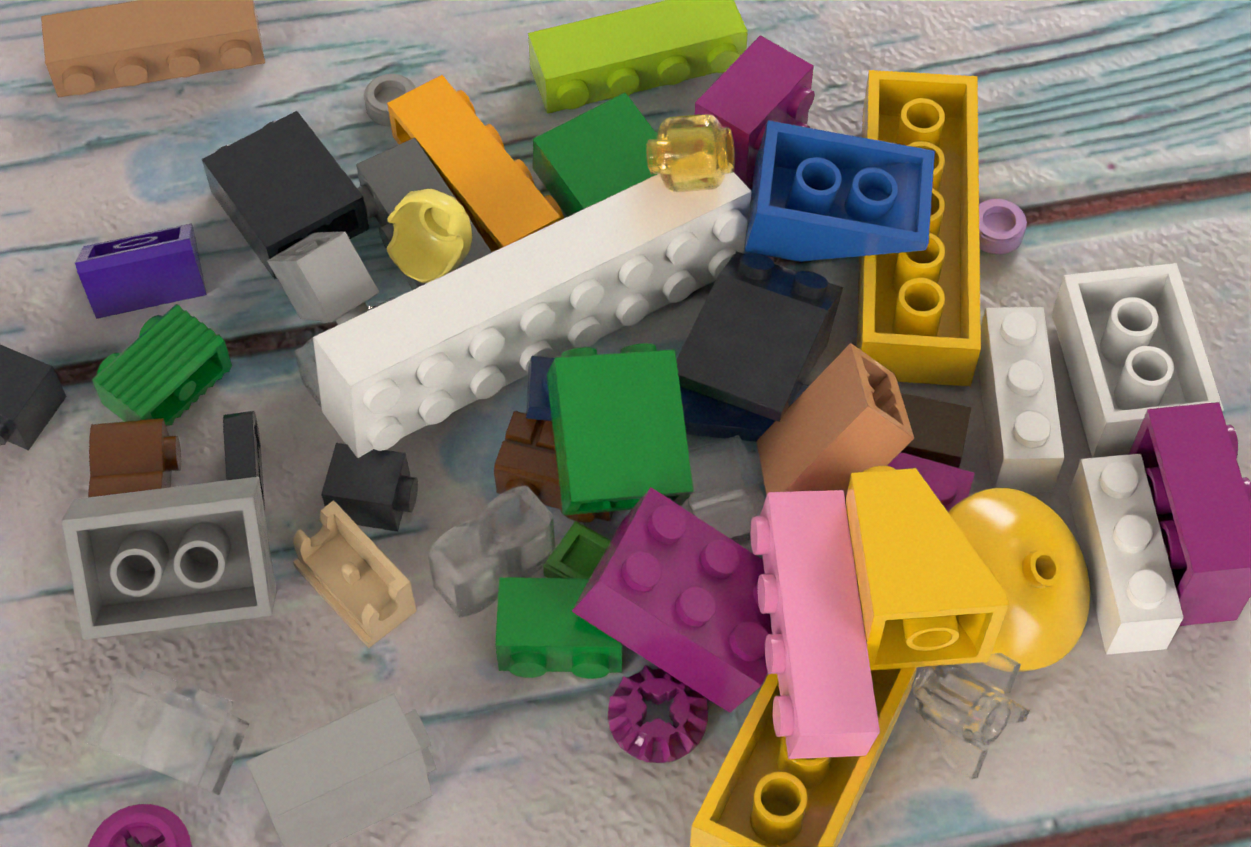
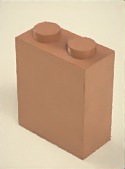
M850 343L788 407L780 422L775 421L757 440L766 497L768 492L843 490L846 501L851 473L863 472L875 466H887L914 439L895 374Z

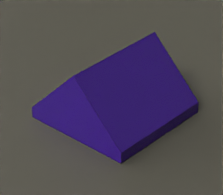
M192 223L83 246L75 261L78 276L96 319L207 295Z

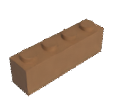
M137 0L41 16L45 64L58 98L228 69H239L265 63L254 0Z

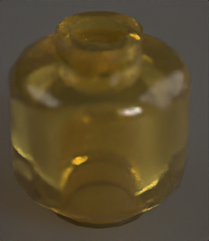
M712 114L666 118L659 126L657 139H649L647 143V162L650 173L660 174L664 186L676 193L718 188L723 183L725 174H731L734 171L735 151L731 129L729 127H722L719 120Z

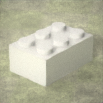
M1177 263L1064 275L1052 316L1092 458L1128 455L1147 409L1220 402L1223 412L1224 409Z

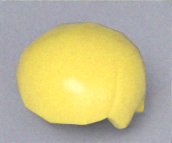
M424 189L409 192L387 218L388 222L393 223L394 227L393 237L387 246L389 257L404 275L421 283H429L454 271L464 262L471 249L472 229L469 216L465 213L464 207L454 197L438 190Z

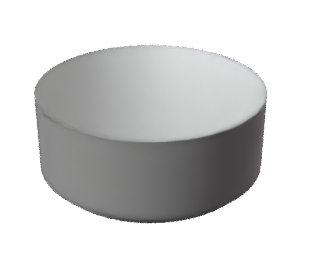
M386 74L373 79L364 91L366 111L370 119L379 125L391 127L387 103L415 89L413 82L398 74Z

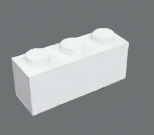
M1044 307L986 308L981 324V350L978 358V369L992 488H1010L1025 493H1052L1065 457Z
M1141 454L1081 459L1068 496L1081 551L1088 570L1090 589L1106 655L1167 649L1184 617Z

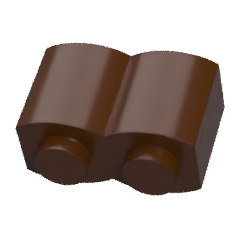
M163 418L91 424L88 498L171 487L172 471L181 470V447L178 436H169Z

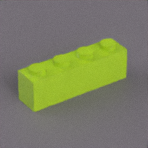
M665 0L529 32L530 69L546 112L549 114L565 109H576L586 104L615 98L625 92L629 96L635 92L664 85H675L685 80L713 73H724L747 49L748 30L734 0Z

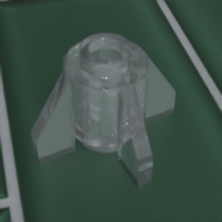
M991 653L988 662L926 666L917 676L913 686L916 712L922 716L951 768L971 780L978 778L988 749L976 742L978 741L983 745L991 744L1000 736L1007 723L1014 724L1026 721L1030 709L1014 700L1003 696V694L1011 692L1021 664L1002 653Z

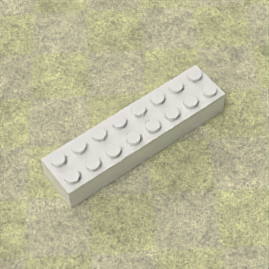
M710 149L314 336L313 341L322 413L357 458L373 449L378 451L386 450L395 445L401 438L427 425L438 424L448 418L452 412L478 399L490 398L499 392L502 387L528 375L531 356L556 358L561 357L564 351L570 349L591 347L600 338L624 326L637 324L646 315L671 302L678 303L686 299L693 291L715 281L736 251L744 252L752 191Z

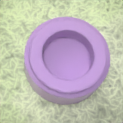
M991 199L979 204V240L981 250L990 254H1007L1019 247L1024 237L1027 221L1023 211L1017 205L1003 199Z

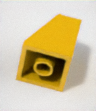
M875 466L863 472L851 473L845 504L870 670L988 662L1009 607L1007 593L916 468L896 470L890 466Z

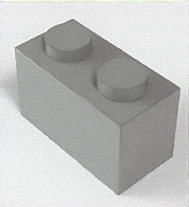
M346 232L313 233L267 260L300 319L321 321L323 324L335 320L340 325L365 313L368 310L365 301L380 293Z

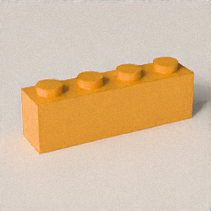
M443 75L387 103L393 138L398 144L413 138L417 140L456 200L464 207L465 213L469 216L470 221L491 252L497 251L564 219L563 213L555 199L550 195L544 197L536 188L533 177L525 163L520 159L514 161L506 152L503 141L494 126L491 124L485 126L476 116L474 106L468 95L461 89L456 91Z

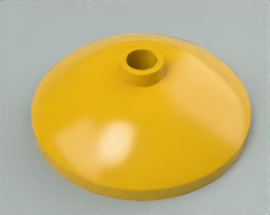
M986 489L961 500L948 513L1006 591L1009 602L1008 610L989 661L985 663L1013 672L1037 670L1056 663L1066 656L1078 642L1085 628L1090 607L1088 570L1074 535L1052 508L1038 498L1016 489Z

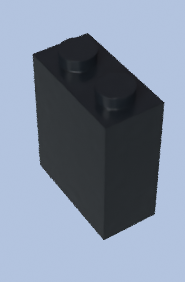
M298 111L279 120L269 122L262 129L232 144L222 146L215 153L202 159L211 193L274 280L277 278L267 260L309 235L322 232H346L349 239H352L369 230L363 195Z

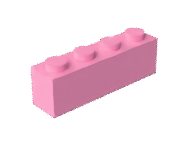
M844 491L768 492L760 516L752 517L750 536L753 554L763 556L765 574L760 575L758 579L759 608L762 614L770 613L772 634H768L765 641L766 666L769 674H778L780 696H775L773 701L775 733L777 737H786L788 759L866 756L880 733Z

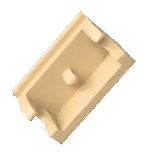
M333 500L320 510L319 521L322 523V527L317 534L309 538L301 529L296 532L293 544L298 558L293 563L301 575L364 644L370 648L417 611L411 582Z

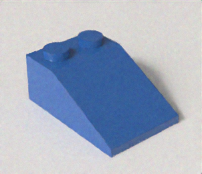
M768 120L755 160L744 252L795 261H811L926 250L929 244L935 151Z

